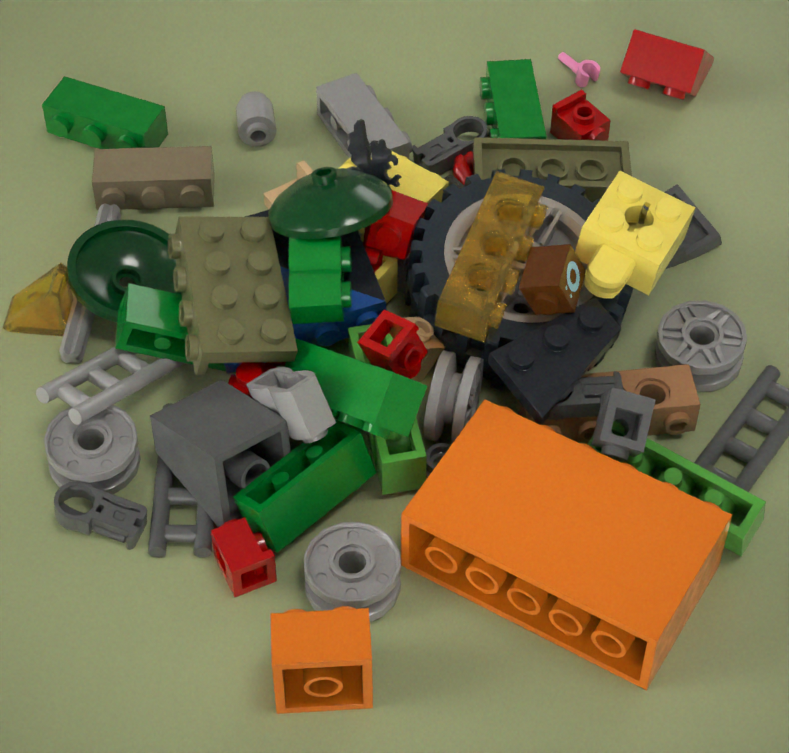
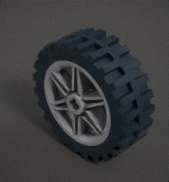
M505 169L492 170L491 178L481 180L478 174L466 177L465 185L461 189L455 184L445 188L441 203L436 199H432L426 206L424 219L419 218L415 226L406 274L404 295L405 305L411 306L409 317H421L428 321L434 328V335L445 346L444 351L456 353V362L460 367H465L470 356L482 358L484 364L483 377L492 380L491 388L503 390L504 382L488 364L490 353L564 314L535 315L519 289L531 247L571 244L575 251L582 226L600 201L597 199L593 203L584 197L586 189L577 184H574L571 189L560 185V177L548 174L547 180L532 177L533 170L520 169L519 176H506ZM581 262L584 269L586 270L587 264ZM583 281L577 306L595 297L621 327L633 287L625 284L621 292L614 298H600L589 292ZM484 287L486 296L482 295L477 288ZM605 353L594 365L595 367L604 359Z

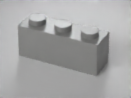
M357 73L316 87L317 115L348 158L352 156L347 150L350 144L348 134L354 131V124L357 120L363 119L369 144L373 140L379 143L380 139H384L387 148L409 159V153L412 152V143L409 135L398 128L390 110L382 107L377 100L373 88L370 85H366Z

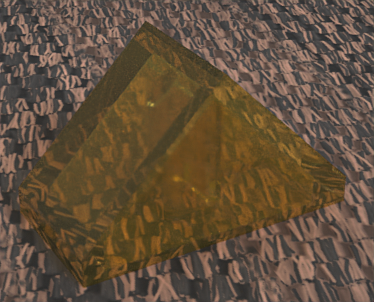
M59 263L14 295L9 305L3 329L13 333L63 336L74 299L68 283L67 266Z

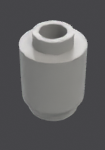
M254 91L244 94L236 106L239 137L245 144L250 146L266 145L275 138L277 131L273 104L263 93Z

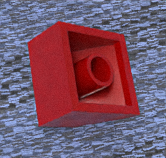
M634 29L620 73L629 77L628 84L649 90L650 84L664 87L662 94L684 100L686 94L696 97L713 64L714 57L704 49Z

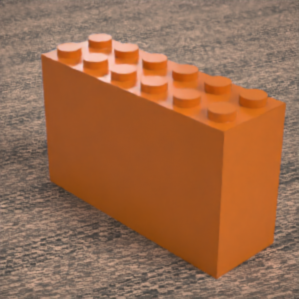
M484 399L401 513V566L647 691L719 568L732 514L723 511L714 503L702 501L679 490L671 483L661 482L646 475L628 463L619 462L601 454L587 444L578 443L556 433L549 426L539 425L516 414L508 407L499 406Z

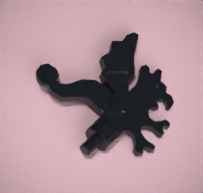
M363 119L357 120L354 124V131L348 134L350 144L347 149L352 155L351 161L357 167L352 166L347 169L374 175L394 187L400 186L398 181L402 178L401 175L397 174L390 178L387 174V170L392 168L389 164L390 161L393 162L394 166L398 165L397 156L392 155V151L386 147L384 139H380L379 143L373 140L369 144L365 121Z

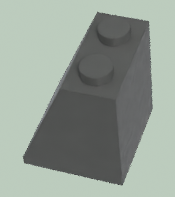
M219 380L150 415L156 453L218 527L229 520L242 519L233 496L291 452L286 420L223 380Z

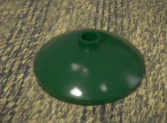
M322 167L300 178L279 194L271 205L268 216L272 229L286 237L296 239L336 237L360 230L381 219L391 209L393 195L390 186L374 175L346 168Z
M136 220L107 221L88 229L75 241L68 256L67 279L73 294L89 311L101 318L116 323L118 309L127 289L123 286H128V283L181 294V292H175L173 274L174 268L177 266L176 260L170 259L168 255L169 233L152 224Z

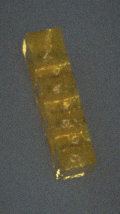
M496 171L438 300L435 326L481 342H485L491 327L499 328L506 309V304L502 303V299L505 293L513 295L520 276V270H517L516 266L519 260L527 261L534 242V238L530 237V233L533 228L540 230L548 206L541 204L544 186Z

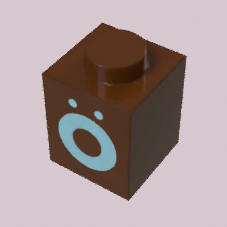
M571 244L531 247L519 289L535 315L573 313L576 310L586 270Z

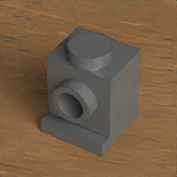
M613 387L607 390L600 398L599 404L601 405L591 445L602 448L601 454L619 462H627L628 456L636 457L643 453L656 399ZM613 422H618L624 427L623 437L612 433Z

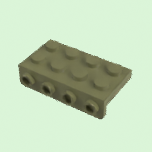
M474 137L473 172L478 174L481 180L491 178L492 170L505 169L506 176H519L520 169L533 170L532 177L547 180L548 174L560 177L559 184L569 189L574 184H577L586 189L584 197L593 203L595 200L602 198L619 171L632 176L628 141Z
M179 216L175 234H169L168 255L170 259L176 260L177 267L174 268L173 274L175 292H181L182 295L179 305V320L181 326H187L188 335L185 339V356L188 362L193 361L195 375H206L209 363L295 361L298 349L269 217Z

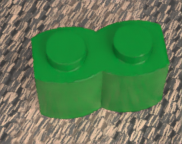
M341 235L322 239H296L289 237V309L292 324L344 321V308L352 307L351 282H344V272H352L350 246H342Z

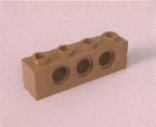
M689 364L617 371L621 375L624 391L656 399L648 435H678L684 432L695 431L701 404ZM614 371L583 374L582 377L613 376ZM567 396L563 401L560 400V402L566 401L569 397ZM517 400L518 415L535 422ZM598 416L564 418L560 420L547 419L542 425L549 426L556 433L576 442L589 443L594 435Z

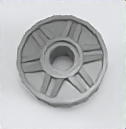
M705 300L687 301L676 305L663 315L658 327V341L655 346L656 366L689 364L697 392H711L726 387L739 375L743 364V353L747 343L745 325L736 313L721 304Z
M442 351L430 385L424 419V439L438 441L445 425L450 424L452 425L451 438L453 443L474 415L478 407L484 364L482 358L470 356L463 373L459 374L456 373V353Z
M112 405L79 425L74 424L69 418L68 412L73 408L72 406L59 412L48 425L44 437L50 475L60 488L68 482L81 481L111 494H115L127 487L137 475L141 458L135 423L126 411Z
M341 522L323 529L310 541L304 554L306 596L314 610H333L341 606H350L356 609L369 608V619L371 622L383 617L395 605L401 591L400 550L390 535L377 526L363 522Z

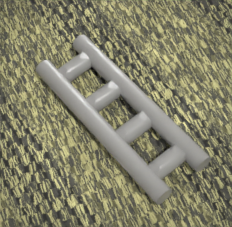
M114 346L37 388L36 395L39 401L44 404L58 397L73 408L68 412L69 418L74 424L79 425L185 363L160 358L148 364L135 356L137 353L115 349ZM119 365L132 373V375L120 381L106 372V370ZM89 381L103 391L93 397H89L75 387Z

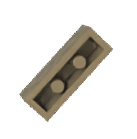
M212 146L94 150L92 187L97 210L104 203L108 205L115 204L120 209L214 207L215 173Z

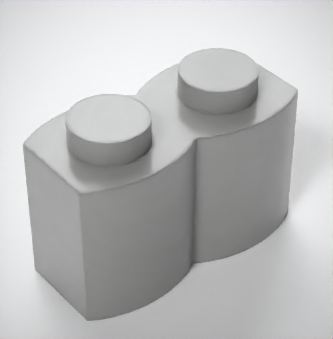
M287 367L273 368L246 384L252 399L286 420L289 438L303 440L304 443H312L328 434L327 428L336 423L317 377L312 371L302 370L293 372L292 369Z

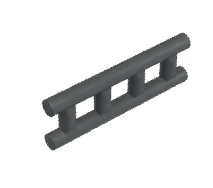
M766 366L694 462L747 492L750 491L789 436V388L776 382L780 377V371L775 366ZM765 396L788 407L779 421L756 410ZM745 423L768 435L758 449L735 438ZM724 452L747 463L737 478L714 467Z
M172 403L165 404L162 409L172 405ZM158 455L148 553L153 557H163L166 555L167 542H194V554L202 558L209 557L212 554L211 530L214 529V521L186 488H172L174 473ZM197 505L196 525H169L170 506Z

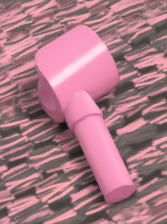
M565 52L559 54L558 59L576 74L575 83L577 86L586 87L589 77L595 82L598 81L600 74L598 63L592 60H584L578 63Z

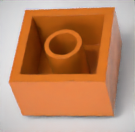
M341 606L333 610L323 611L290 609L284 613H270L272 672L277 714L373 708L369 608L356 609L350 606Z

